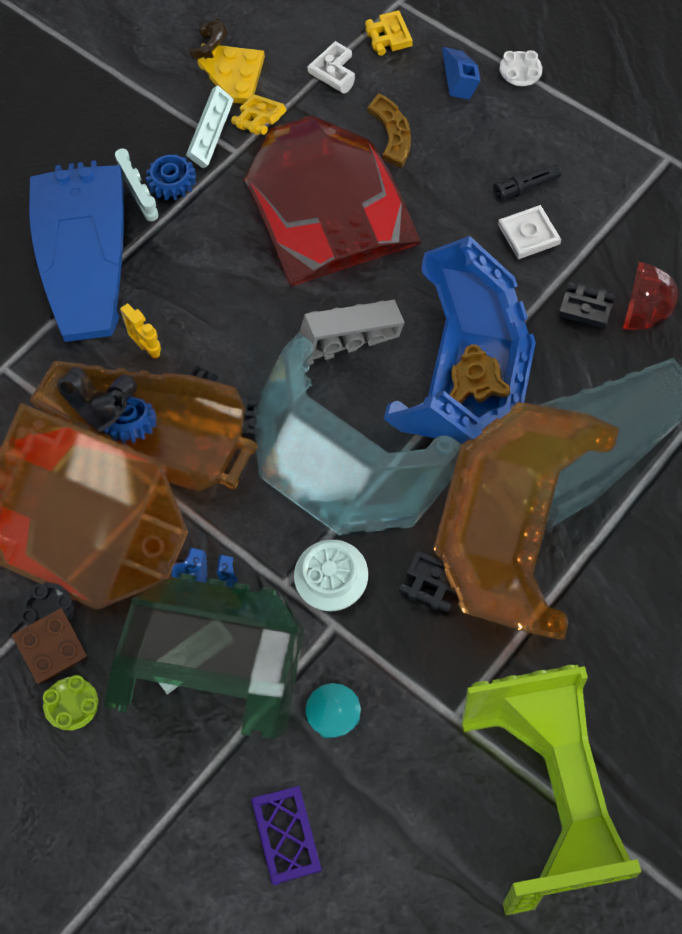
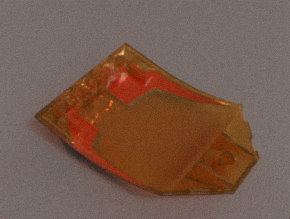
M20 403L0 449V566L41 584L48 582L59 584L68 590L73 599L95 610L167 582L189 532L161 462Z

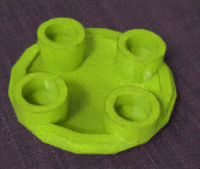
M74 675L58 680L43 694V710L45 717L53 726L61 730H76L84 727L93 719L98 710L99 699L95 688L79 675Z

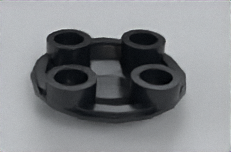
M49 582L36 584L23 599L21 620L29 626L62 608L69 622H71L75 610L73 598L68 590L59 584Z

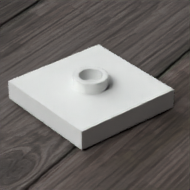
M541 205L499 219L498 226L518 259L561 243L560 236Z

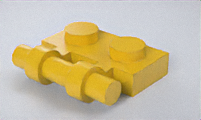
M399 10L379 15V22L374 23L372 19L365 22L366 33L372 39V47L377 51L378 55L382 56L386 53L385 46L390 45L392 51L412 46L413 40ZM384 32L385 35L379 36V33Z
M253 94L240 107L241 114L233 116L231 122L239 129H249L253 134L265 135L268 131L265 124L273 125L286 112V108L283 103Z
M127 303L120 310L128 335L142 350L145 349L151 357L158 358L161 346L157 340L156 329L151 324L144 325L146 320L139 309L134 310Z

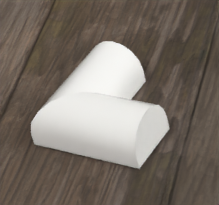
M335 41L308 66L309 74L341 93H347L353 86L355 73L343 67V65L352 57V50Z

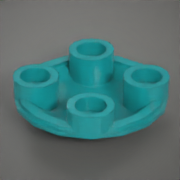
M330 683L322 685L312 692L307 700L305 712L308 723L314 731L318 732L323 738H335L346 735L354 729L360 721L361 707L358 697L351 689L342 684Z

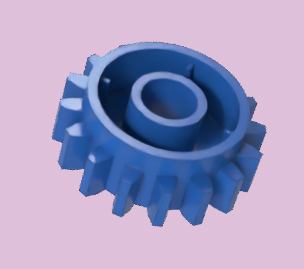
M176 154L157 158L154 163L150 164L151 168L146 171L147 185L151 193H156L157 198L164 195L165 200H168L170 196L177 200V195L186 197L185 191L192 192L191 185H196V173L192 162L187 163L186 157L182 158Z
M131 397L127 401V407L114 424L104 429L103 433H105L107 439L111 438L114 443L118 440H121L122 444H125L127 440L135 443L138 437L145 439L144 434H151L152 428L156 427L155 420L157 418L155 410L152 409L151 403L146 404L144 399Z

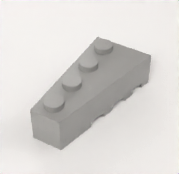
M381 300L376 303L357 304L351 307L333 308L332 310L320 312L313 311L304 315L296 344L305 366L314 364L313 359L324 357L327 360L334 358V353L347 349L348 353L356 351L364 343L372 346L400 336L405 322L395 300Z

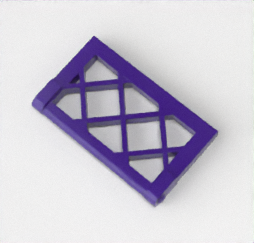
M300 786L252 798L251 802L271 884L279 885L293 879L322 872ZM294 797L298 810L296 814L282 807L286 799ZM271 804L276 809L267 822L263 818L261 806ZM279 810L293 817L286 832L271 824ZM296 820L301 822L305 837L303 842L289 835ZM268 828L283 835L275 850L270 846L267 834ZM286 838L301 846L293 861L278 852ZM305 848L308 850L311 864L302 867L296 861ZM275 856L290 864L287 871L277 874L274 862Z

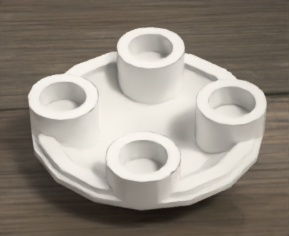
M507 51L500 62L499 70L507 82L517 86H527L539 80L543 67L535 51Z

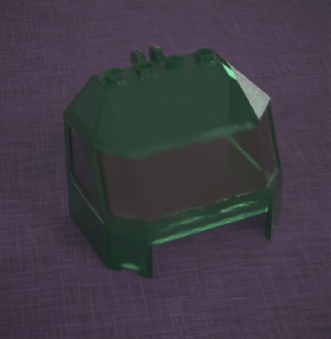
M180 573L179 578L170 577L132 598L111 666L104 707L115 709L116 706H119L118 711L126 713L128 705H131L136 678L247 699L241 735L251 736L252 730L261 731V737L275 739L286 734L304 628L284 598L277 596L274 589L260 587L259 592L249 591L250 585L233 582V587H228V582L207 578L206 583L196 581V576Z

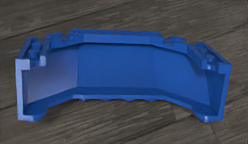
M468 236L424 253L422 273L436 286L446 317L428 397L425 398L424 402L408 408L400 401L390 402L387 405L384 420L400 432L478 446L520 425L536 342L533 333H528L524 321L528 317L523 301L518 302L514 287L518 285L515 277L474 239ZM472 344L478 345L481 350L486 352L487 356L497 359L501 370V379L511 389L509 396L501 398L492 395L482 403L476 402L474 396H468L462 404L450 396L454 387L451 373L453 365L456 367L461 361V356L464 354L467 346Z

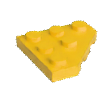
M219 45L212 51L214 58L204 59L202 57L197 59L198 66L207 72L210 80L216 86H219L234 99L233 103L244 104L255 94L265 54L262 50Z

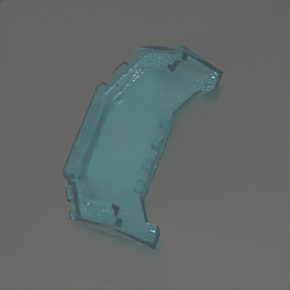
M298 332L283 348L253 410L259 477L338 535H346L349 532L355 531L374 532L393 527H401V529L413 527L457 474L463 445L449 436H439L425 450L396 453L386 452L306 395V390L311 385V379L305 375V372L307 373L309 370V364L306 362L313 354V344L308 338Z

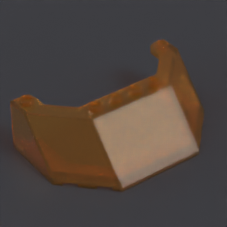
M517 402L510 408L511 411L501 419L496 418L484 427L482 433L475 439H469L461 445L434 549L437 556L441 557L446 568L444 572L451 588L455 589L460 600L458 604L463 613L531 634L564 640L568 627L567 616L560 610L548 607L533 576L560 471L588 451L600 453L611 451L617 442L620 429L587 413Z

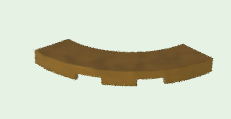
M378 93L367 107V113L377 118L387 131L389 140L383 153V160L402 168L409 156L411 146L409 123L393 101Z

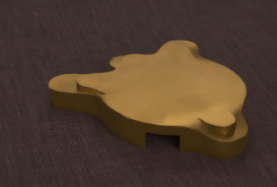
M472 344L467 346L464 354L461 356V361L456 367L453 365L451 373L454 387L450 396L460 404L468 396H474L476 402L482 403L492 395L501 398L510 395V386L501 379L499 362L495 357L493 359L487 356L486 352L481 350L478 345Z

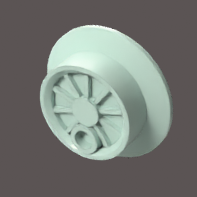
M324 540L307 548L299 557L295 566L294 581L299 595L310 606L323 611H337L351 606L361 597L368 582V568L362 554L351 544L340 540Z

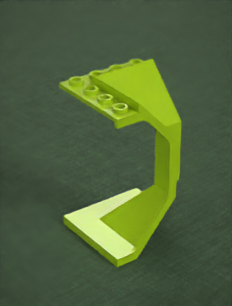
M567 665L551 670H539L518 676L512 675L492 680L491 684H489V681H479L472 684V687H469L467 690L461 721L463 731L468 732L495 726L502 727L538 752L546 762L562 826L561 834L540 878L516 882L511 886L503 902L505 916L535 910L544 895L632 879L641 873L638 859L630 860L608 814L587 734L583 687L588 678L585 666Z

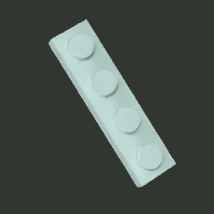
M219 86L214 87L211 91L186 154L187 157L202 168L209 165L234 100Z

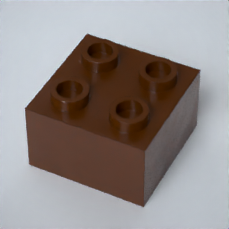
M62 608L11 635L35 681L39 685L89 658Z

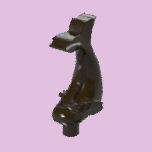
M219 18L209 20L206 23L203 22L199 27L201 36L203 38H210V40L203 46L189 50L192 59L197 60L202 57L204 59L214 58L212 51L227 36L226 27Z

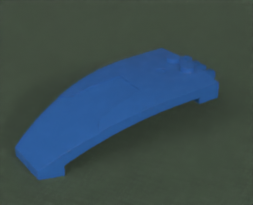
M95 160L91 161V167H85L83 162H79L78 169H75L74 163H71L68 170H62L60 165H56L55 172L30 177L29 216L34 253L49 304L64 342L112 336L119 319L117 305L124 233V180L121 165L97 166Z

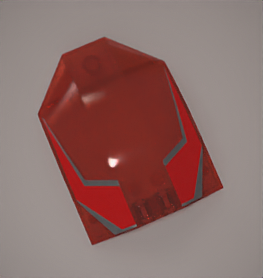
M315 116L302 118L270 129L244 181L265 222L290 287L421 244V240L396 183L382 157L369 139Z

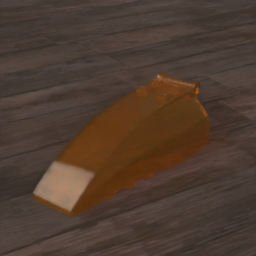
M54 361L29 400L34 406L66 427L151 462L147 463L118 457L155 478L197 491H202L217 483L223 484L230 489H236L239 483L238 478L250 455L254 454L258 447L254 441L241 437L245 406L236 387L192 375L173 373L157 375L150 374L145 370H140L138 373L126 371L125 368L110 370L98 365L85 366V364ZM71 367H78L87 374L98 391L106 392L120 375H129L137 383V390L132 397L144 399L146 404L151 403L157 418L155 420L156 427L152 428L151 434H144L145 439L136 438L135 443H132L131 440H127L125 444H122L121 440L115 441L109 435L103 433V431L98 432L70 406L59 393L57 388L58 380ZM241 448L242 450L230 473H224L236 449Z

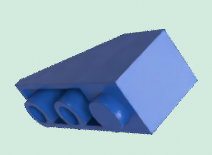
M443 47L442 52L450 96L470 100L480 82L478 65L463 51Z

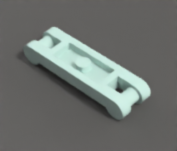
M126 149L117 150L115 157L118 165H121L123 178L145 218L148 221H155L159 216L155 199L150 196L146 184L141 185L140 174L137 168L132 169L128 151Z

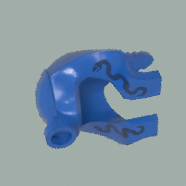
M190 548L185 561L173 565L172 585L180 608L192 617L203 618L214 614L220 609L238 582V578L233 571V557L219 555L216 573L219 579L215 582H210L207 578V556L203 550Z

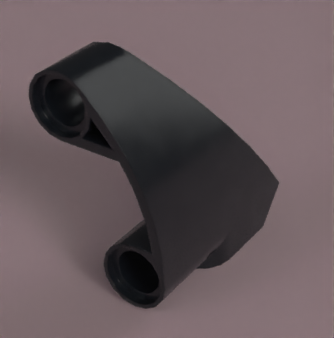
M71 367L58 380L57 388L70 406L90 426L101 432L114 424L125 411L127 401L137 390V383L129 375H120L106 392H102L95 388L82 369Z

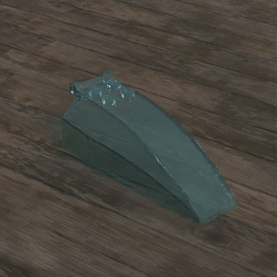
M672 358L646 367L642 371L626 374L624 378L606 381L601 386L590 390L589 388L583 389L580 393L570 397L563 396L543 403L496 428L489 447L498 475L489 479L483 487L487 493L491 492L509 516L511 525L516 527L526 519L531 518L552 527L593 503L682 421V367ZM501 484H505L523 510L519 512L516 510L499 487Z

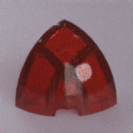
M642 262L638 263L623 329L638 330L650 328L655 322L663 318L667 319L672 314L677 305L679 290L675 281L667 273L652 265Z

